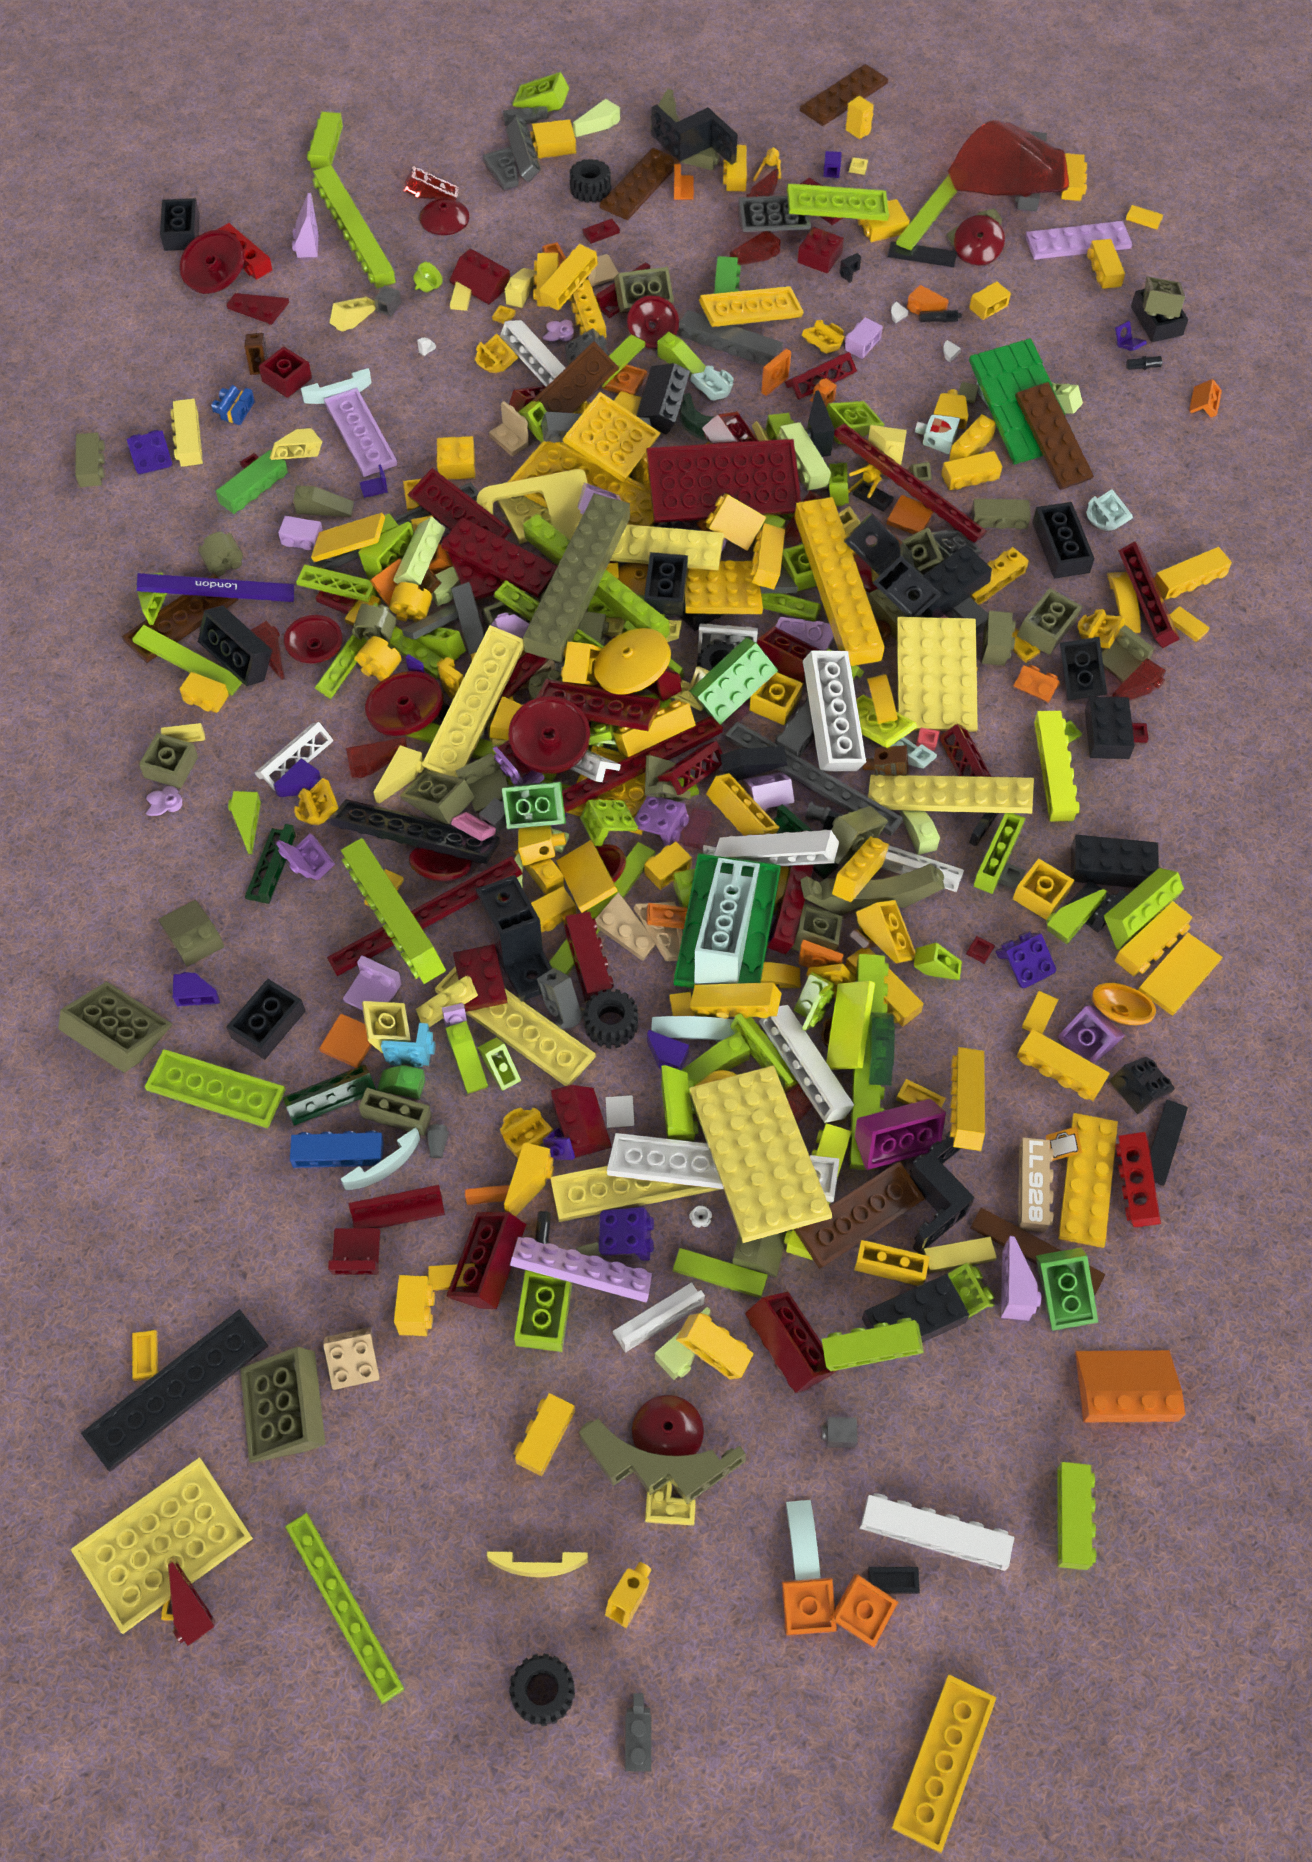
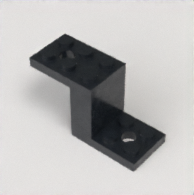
M658 105L651 107L652 137L679 162L712 147L731 165L736 163L738 134L709 107L678 122H675Z
M872 512L844 539V542L871 567L872 583L908 617H919L942 595L914 566L912 551ZM875 536L877 541L874 544H868L866 538ZM911 590H917L919 595L916 598H910L908 593Z
M513 875L477 888L476 895L493 925L498 960L518 998L523 1002L541 995L537 978L553 968L543 952L540 919L517 877ZM502 897L508 898L505 902L499 901ZM530 974L537 975L534 979L527 978Z
M950 1131L946 1134L945 1140L941 1143L937 1141L929 1148V1153L925 1156L923 1154L919 1155L913 1161V1168L910 1170L911 1179L927 1202L937 1211L934 1215L935 1219L931 1223L925 1222L917 1230L918 1234L914 1238L913 1249L918 1254L922 1253L924 1249L928 1248L966 1216L975 1199L943 1165L962 1149L953 1147V1137H950Z

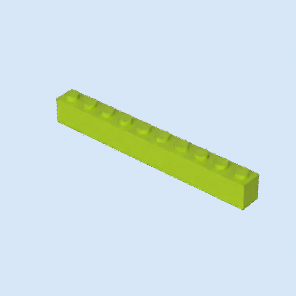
M332 165L314 170L313 185L315 189L318 188L320 198L324 199L326 208L330 209L333 220L336 219L339 230H342L344 239L349 241L351 251H355L356 259L358 262H361L364 273H368L369 282L373 283L376 289L382 288L384 285L388 286L396 283L394 269Z
M536 514L523 524L525 539L558 566L570 540ZM605 570L594 596L624 621L628 620L637 629H653L667 638L670 635L669 620L610 572Z
M859 954L857 960L856 982L871 981L875 983L863 1068L853 1069L852 1102L854 1106L851 1109L850 1131L852 1132L850 1136L849 1169L867 1170L864 1167L855 1140L857 1118L884 1111V1108H880V1100H884L885 1087H881V1079L885 1078V1066L881 1064L882 1058H885L886 1045H882V1037H886L887 1025L883 1024V1017L887 1016V1004H884V996L888 994V983H884V976H888L889 964L885 963L884 955Z

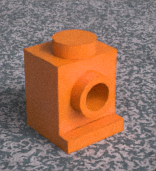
M827 378L822 379L815 385L813 389L814 395L815 391L819 390L825 407H827L828 403L835 401L837 385Z

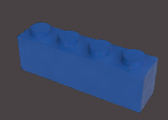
M345 1131L343 1134H333L332 1132L310 1134L308 1132H300L298 1135H291L290 1162L293 1168L375 1166L383 1160L384 1139L382 1133L377 1131H366L365 1133Z

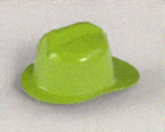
M429 262L420 264L413 276L416 284L415 290L420 288L425 293L437 289L443 282L441 273Z

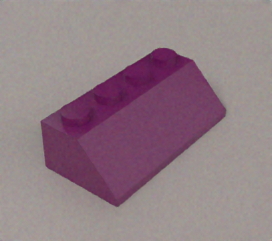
M926 1099L857 1118L855 1140L864 1167L869 1170L929 1153V1148L935 1142L939 1141L941 1143L946 1111L933 1100Z

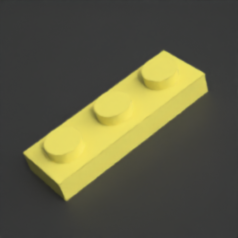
M468 976L463 977L416 1008L420 1022L428 1023V1026L431 1027L444 1018L443 1007L460 1003L464 1005L478 995L471 978Z

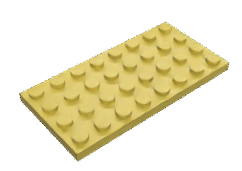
M774 1065L689 1088L692 1102L742 1243L832 1218L829 1204Z

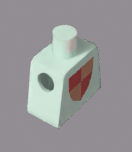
M931 415L928 424L917 422L915 433L924 435L923 445L950 454L960 418Z

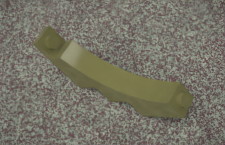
M667 89L658 106L675 122H678L680 120L676 112L673 90ZM710 147L681 161V163L713 170L715 165L719 164L720 155Z
M931 864L901 875L870 880L852 902L832 894L835 879L827 878L818 882L806 876L800 880L805 899L840 916L858 907L866 908L877 902L896 900L899 907L906 908L945 888L943 872Z
M599 1418L594 1422L589 1421L585 1423L581 1431H579L580 1440L613 1486L634 1472L649 1495L670 1481L686 1504L746 1462V1453L740 1446L736 1449L730 1448L721 1456L722 1459H719L713 1450L688 1456H663L648 1453L616 1437L605 1427Z

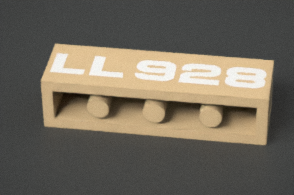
M1022 1138L1019 1145L1018 1227L1026 1231L1046 1232L1049 1225L1053 1223V1212H1050V1204L1053 1202V1190H1050V1183L1053 1181V1169H1050V1162L1053 1160V1149L1050 1148V1140Z

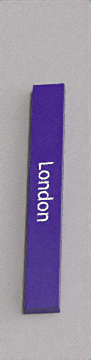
M137 573L136 588L139 592L294 602V584Z

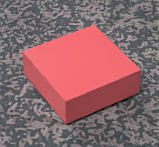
M920 728L916 746L919 747L922 744L928 749L935 751L940 731Z

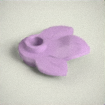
M564 319L561 323L558 321L547 323L546 328L549 332L542 337L543 340L556 341L560 339L564 342L571 340L574 336L573 323L567 319Z
M166 786L163 791H153L146 796L147 801L151 804V807L146 812L149 816L162 815L167 810L175 812L182 807V797L173 786Z

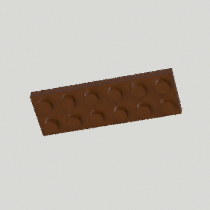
M864 64L801 105L800 112L821 126H824L847 111L848 103L856 97L861 96L865 99L888 84V78L869 65Z
M652 147L600 203V209L628 221L674 171V164H680V162L672 155Z
M593 341L532 401L541 402L547 412L574 413L619 367Z
M1049 382L1017 392L1015 395L1016 400L1059 489L1063 490L1091 480L1094 475Z
M212 574L211 576L208 577V578L219 579L215 574ZM181 595L159 611L153 625H149L146 619L122 636L123 641L148 663L158 655L137 645L132 639L143 625L175 642H179L201 626L204 610L219 606L228 608L239 599Z
M899 1161L829 1206L832 1212L831 1219L795 1228L794 1231L818 1268L821 1269L860 1243L861 1240L866 1239L925 1200V1198Z

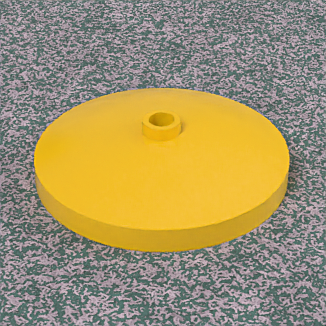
M639 628L624 632L609 641L599 652L594 664L595 677L601 687L610 693L629 694L640 691L654 683L664 673L671 658L670 646L666 638L660 632L653 629Z

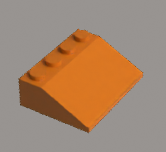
M1170 1350L1075 1352L1083 1422H1179L1186 1415L1182 1388Z

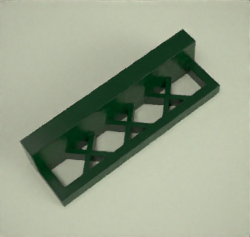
M783 804L778 807L777 816L773 819L780 827L776 834L812 831ZM835 861L834 863L814 864L813 870L825 879L838 868L839 864Z
M285 824L283 830L271 829L245 899L270 904L287 860L278 852L279 847L275 846L273 840L275 835H279L280 841L292 846L296 837L293 825ZM274 852L271 861L268 862L266 859L267 855ZM267 869L264 879L262 880L259 876L260 872ZM260 886L259 896L253 895V890Z
M362 1065L282 1098L295 1126L362 1099L366 1088L376 1090L368 1068L366 1065Z

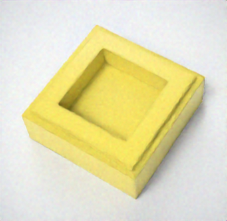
M852 157L849 172L865 175L868 160Z

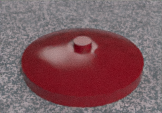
M212 230L205 232L191 241L184 250L180 260V275L187 286L197 293L211 294L228 287L240 274L245 258L244 249L239 240L228 231Z
M418 671L397 673L382 680L372 689L365 703V713L371 726L382 734L390 736L412 734L428 726L438 716L443 706V693L439 683L429 674Z
M539 697L525 703L514 714L509 725V744L516 759L528 769L544 774L560 773L575 766L586 754L590 743V727L585 714L574 703L560 697Z

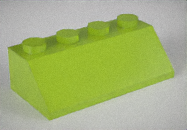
M1158 868L1104 915L1113 942L1118 950L1144 929L1172 901L1178 898L1184 890L1178 872Z

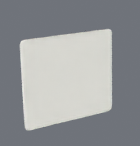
M632 1095L606 1097L607 1128L634 1126Z

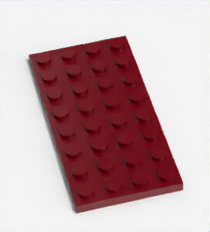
M794 439L646 448L654 523L705 520L711 512L714 513L717 508L715 504L718 498L724 494L730 495L763 516L794 514L796 503L801 502Z

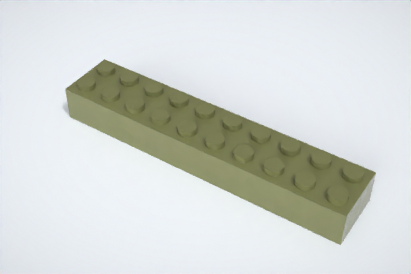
M593 494L523 636L525 652L562 663L567 641H572L630 520V503Z

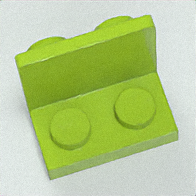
M588 800L580 817L594 846H602L609 831H637L638 829L629 809L622 800Z
M814 972L810 973L793 1010L807 1018L802 1027L804 1031H807L811 1026L815 1027L818 1021L821 1022L826 1013L824 1007L826 1003H830L835 993L832 991L835 984Z

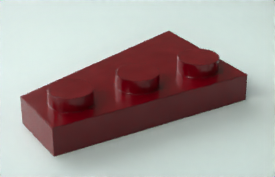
M235 293L226 305L227 309L272 325L289 304V298Z

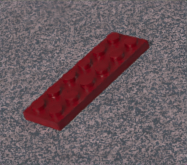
M433 468L407 494L411 500L430 515H433L435 519L449 530H452L459 520L464 518L503 539L511 532L507 525Z
M464 518L459 520L441 543L442 549L504 581H508L537 598L547 588L558 567Z
M551 679L545 680L536 697H560L578 706L589 721L647 732L660 707V699L633 694H614L605 689Z

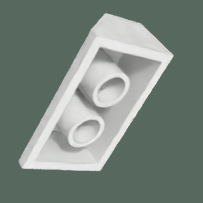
M700 624L698 653H701L703 648L707 649L708 644L714 645V642H719V644L727 642L728 645L733 644L736 647L747 637L757 643L758 628Z

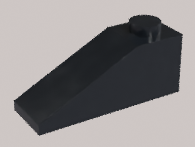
M784 747L744 748L721 754L724 774L730 773L736 781L788 765Z

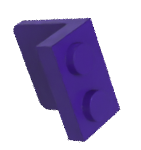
M153 430L148 432V434H137L127 439L137 474H144L172 466L163 430Z
M1030 931L1019 935L1018 940L1014 942L1013 940L1001 944L1002 948L995 951L999 959H1008L1020 988H1027L1056 972L1055 964L1042 933H1031Z
M644 1207L603 1210L600 1213V1254L636 1253L640 1260H650V1252L654 1250V1243L651 1238V1230H654L653 1217L650 1216Z

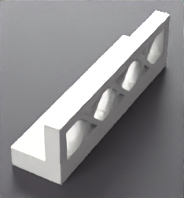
M319 722L312 723L255 772V775L259 779L264 778L275 791L274 782L269 777L273 771H281L282 777L288 771V769H285L287 759H296V764L302 758L309 763L334 740ZM319 732L326 739L322 745L314 744L315 735ZM303 746H310V755L307 758L300 757V749Z
M587 750L580 762L570 769L594 781L602 782L606 768L619 771L621 765Z
M892 846L888 847L884 864L881 867L904 874L931 864L943 872L945 889L957 892L964 872L963 869Z
M690 1283L613 1330V1334L626 1353L702 1306L705 1295L701 1290L697 1291L694 1285Z

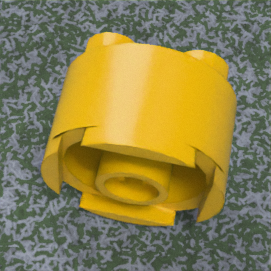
M400 582L394 589L389 609L396 614L398 620L407 621V619H411L414 622H418L427 617L433 596L425 588L424 591L419 590L416 584Z
M372 636L354 658L362 667L361 672L368 677L374 675L379 681H382L391 676L402 660L401 655L395 648L391 650L387 646L389 643L386 640Z

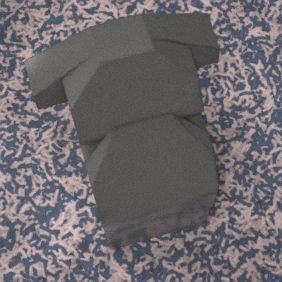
M553 968L537 978L546 1008L551 1015L558 1017L556 1018V1025L561 1029L573 1028L579 1024L584 1016V1008L579 1007L570 976Z

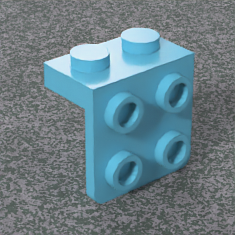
M419 1023L416 1043L381 1042L385 1061L393 1066H400L401 1064H410L413 1067L429 1066L431 1054H435L436 1044L433 1041V1032H430L428 1023Z

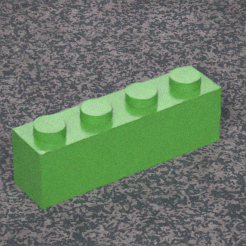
M717 257L714 294L739 291V289H736L739 288L740 277L737 276H740L741 265H738V257Z
M267 451L216 490L219 503L233 514L242 510L245 505L256 499L263 491L269 489L276 481L285 477L288 473L285 460H271L272 451Z

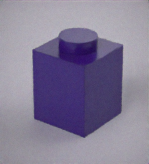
M825 151L823 177L840 178L842 152Z

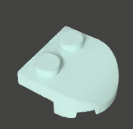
M706 366L704 372L691 375L690 381L697 389L705 393L710 400L726 398L733 387V377L723 369L720 372L713 370V366Z
M1113 489L1098 499L1094 496L1089 501L1086 511L1089 521L1098 529L1106 531L1115 530L1133 518L1130 511Z

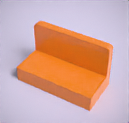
M674 164V199L693 200L694 176L681 175V164Z
M1214 379L1194 386L1189 408L1191 413L1204 409L1210 417L1217 416L1222 390Z

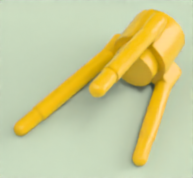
M772 147L767 151L766 157L763 158V162L756 172L753 181H756L766 163L769 166L777 165L778 179H781V160L779 159V151Z
M868 464L866 467L849 473V476H854L864 472L863 478L848 489L849 493L855 490L862 481L873 483L867 498H870L882 477H880L881 472L877 468Z

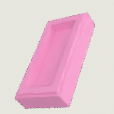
M467 812L452 818L451 825L480 841L496 833L495 827Z

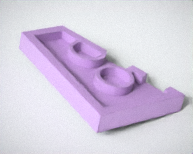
M780 617L775 626L823 651L830 648L834 640L830 624L821 621L812 622L804 621L803 619Z

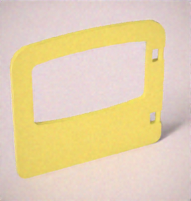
M575 469L492 485L483 488L479 492L477 503L493 515V503L497 500L540 492L545 498L552 526L571 541L575 520H581L583 516L577 506L584 482L587 483V478L583 470Z

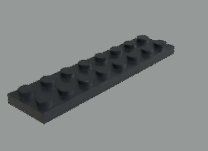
M345 799L330 821V825L340 829H348L360 834L376 836L379 839H388L399 844H408L420 849H428L440 854L444 853L456 858H464L484 864L488 863L500 842V837L493 835L480 841L450 824Z
M239 1309L82 1431L81 1434L107 1470L111 1472L265 1350L268 1344Z

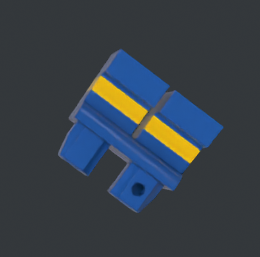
M234 385L230 389L222 388L219 392V398L222 401L214 400L211 407L213 412L220 414L221 420L241 425L255 403L252 389L245 388L244 391H241Z

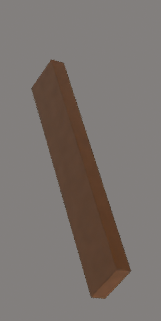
M982 1207L970 1229L985 1237H991L992 1241L1005 1247L1010 1236L1015 1237L1025 1259L1036 1265L1037 1255L1062 1251ZM1089 1265L1095 1296L1106 1274Z

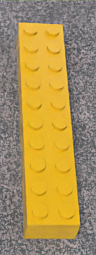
M833 497L796 503L794 518L838 651H848L850 666L882 661L884 644L851 548L844 542L846 534Z

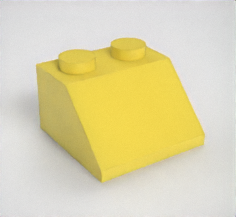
M870 425L868 441L901 465L907 430Z
M362 1002L367 1039L381 1053H383L381 1048L382 1041H411L405 1003Z

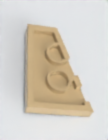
M619 892L595 919L599 930L642 961L656 946L648 931Z
M675 902L654 903L676 906ZM648 903L635 904L633 909L665 961H677L683 935L682 929L647 925Z

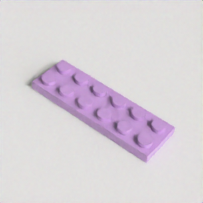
M1123 221L1026 232L1025 235L1034 260L1087 254L1091 241L1111 239L1116 250L1131 249L1132 246Z
M358 388L324 398V403L363 477L379 472V464H381L383 470L397 466V460Z
M518 1237L510 1266L642 1302H647L652 1273L647 1272L643 1268L627 1267L620 1262H609L598 1256L580 1254L576 1250L561 1249L554 1244L539 1243L529 1237Z

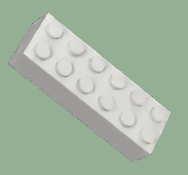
M811 651L803 660L819 768L822 771H857L866 763L848 651Z

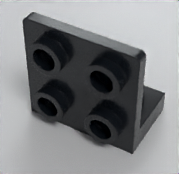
M1089 881L1068 904L1102 890V888ZM1122 889L1116 895L1114 893L1112 895L1106 893L1104 901L1085 924L1098 933L1107 924L1104 915L1123 900L1128 893Z

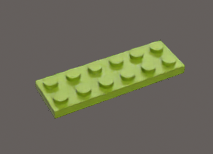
M802 184L787 185L789 214L888 221L889 210L885 190Z
M163 1049L145 1085L147 1091L264 1128H269L286 1091L282 1085Z

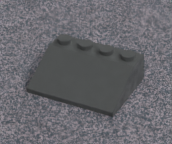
M787 196L739 197L738 219L743 232L806 230L811 228L809 215L789 214Z

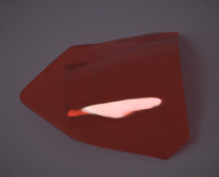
M1000 120L986 122L976 129L963 144L954 162L948 169L954 188L958 191L992 196L1021 195L1027 198L1032 193L1061 192L1069 188L1064 150L1051 146L1037 136L1012 123H1003Z

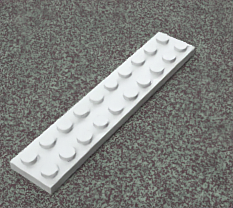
M615 1134L607 1175L723 1189L707 1143ZM809 1155L827 1201L834 1202L839 1159Z

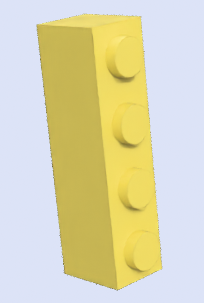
M195 399L173 401V409H170L172 420L175 421L172 422L173 433H176L173 436L174 446L177 447V449H174L175 459L180 461L181 467L203 464L199 417Z

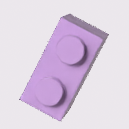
M865 317L860 323L856 324L851 333L846 335L844 340L846 343L845 350L863 359L881 339L883 326Z
M285 516L278 533L281 545L313 550L318 534L323 529L321 522Z

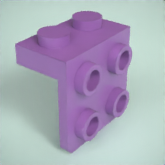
M497 746L493 748L496 753L493 757L500 765L504 774L510 776L514 785L540 783L545 779L542 773L533 770L521 778L516 768Z
M647 796L634 820L639 830L660 835L665 847L679 841L680 833L689 822V815L684 803L662 797Z
M312 834L304 838L296 847L280 840L276 842L279 847L278 852L290 862L289 867L296 874L301 873L308 879L319 880L335 865Z

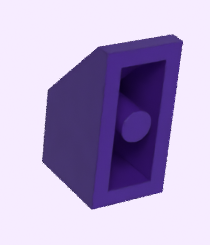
M301 758L273 784L276 795L278 797L298 796L303 788L310 791L321 780L319 770Z
M182 972L181 974H173V999L177 1007L220 1003L217 991L196 973Z
M648 1030L647 1043L658 1068L661 1069L662 1066L666 1065L681 1070L689 1054V1045Z

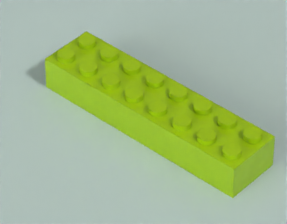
M360 838L343 848L341 852L344 858L341 860L347 870L351 869L348 873L354 883L357 884L359 882L357 887L364 897L368 896L365 900L374 911L378 921L384 924L383 928L387 935L393 938L391 941L396 949L402 952L400 955L406 965L410 967L409 969L415 979L420 977L425 984L444 973L446 969L435 948L364 839Z

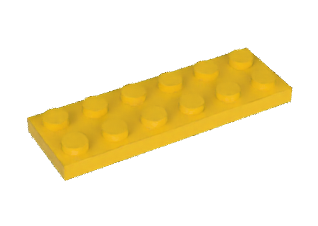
M791 286L701 295L699 298V302L711 327L801 318L804 313Z
M1073 1113L1071 1128L1077 1127L1082 1153L1067 1157L1058 1239L1104 1248L1118 1121Z
M949 1674L947 1675L891 1829L938 1853H942L997 1697Z

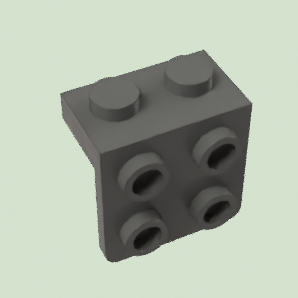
M593 328L567 343L565 351L568 365L593 341L609 356L604 336H600Z

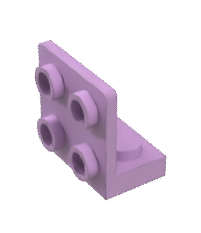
M361 956L357 962L360 973L343 997L344 1002L363 1010V1001L391 1002L402 985L399 972Z

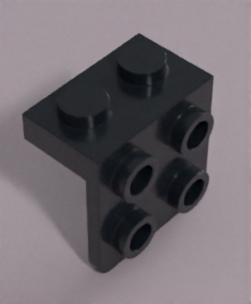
M1148 1057L1125 1064L1109 1080L1136 1114L1142 1113L1155 1099L1170 1094L1175 1090L1170 1079L1164 1076L1158 1069L1157 1064Z

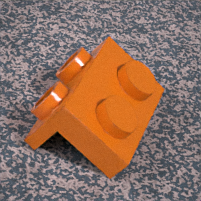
M1023 665L1013 687L1050 703L1057 687L1060 685V681L1057 680L1058 677L1049 672L1045 675L1039 672L1040 669L1036 666L1029 665L1027 667Z

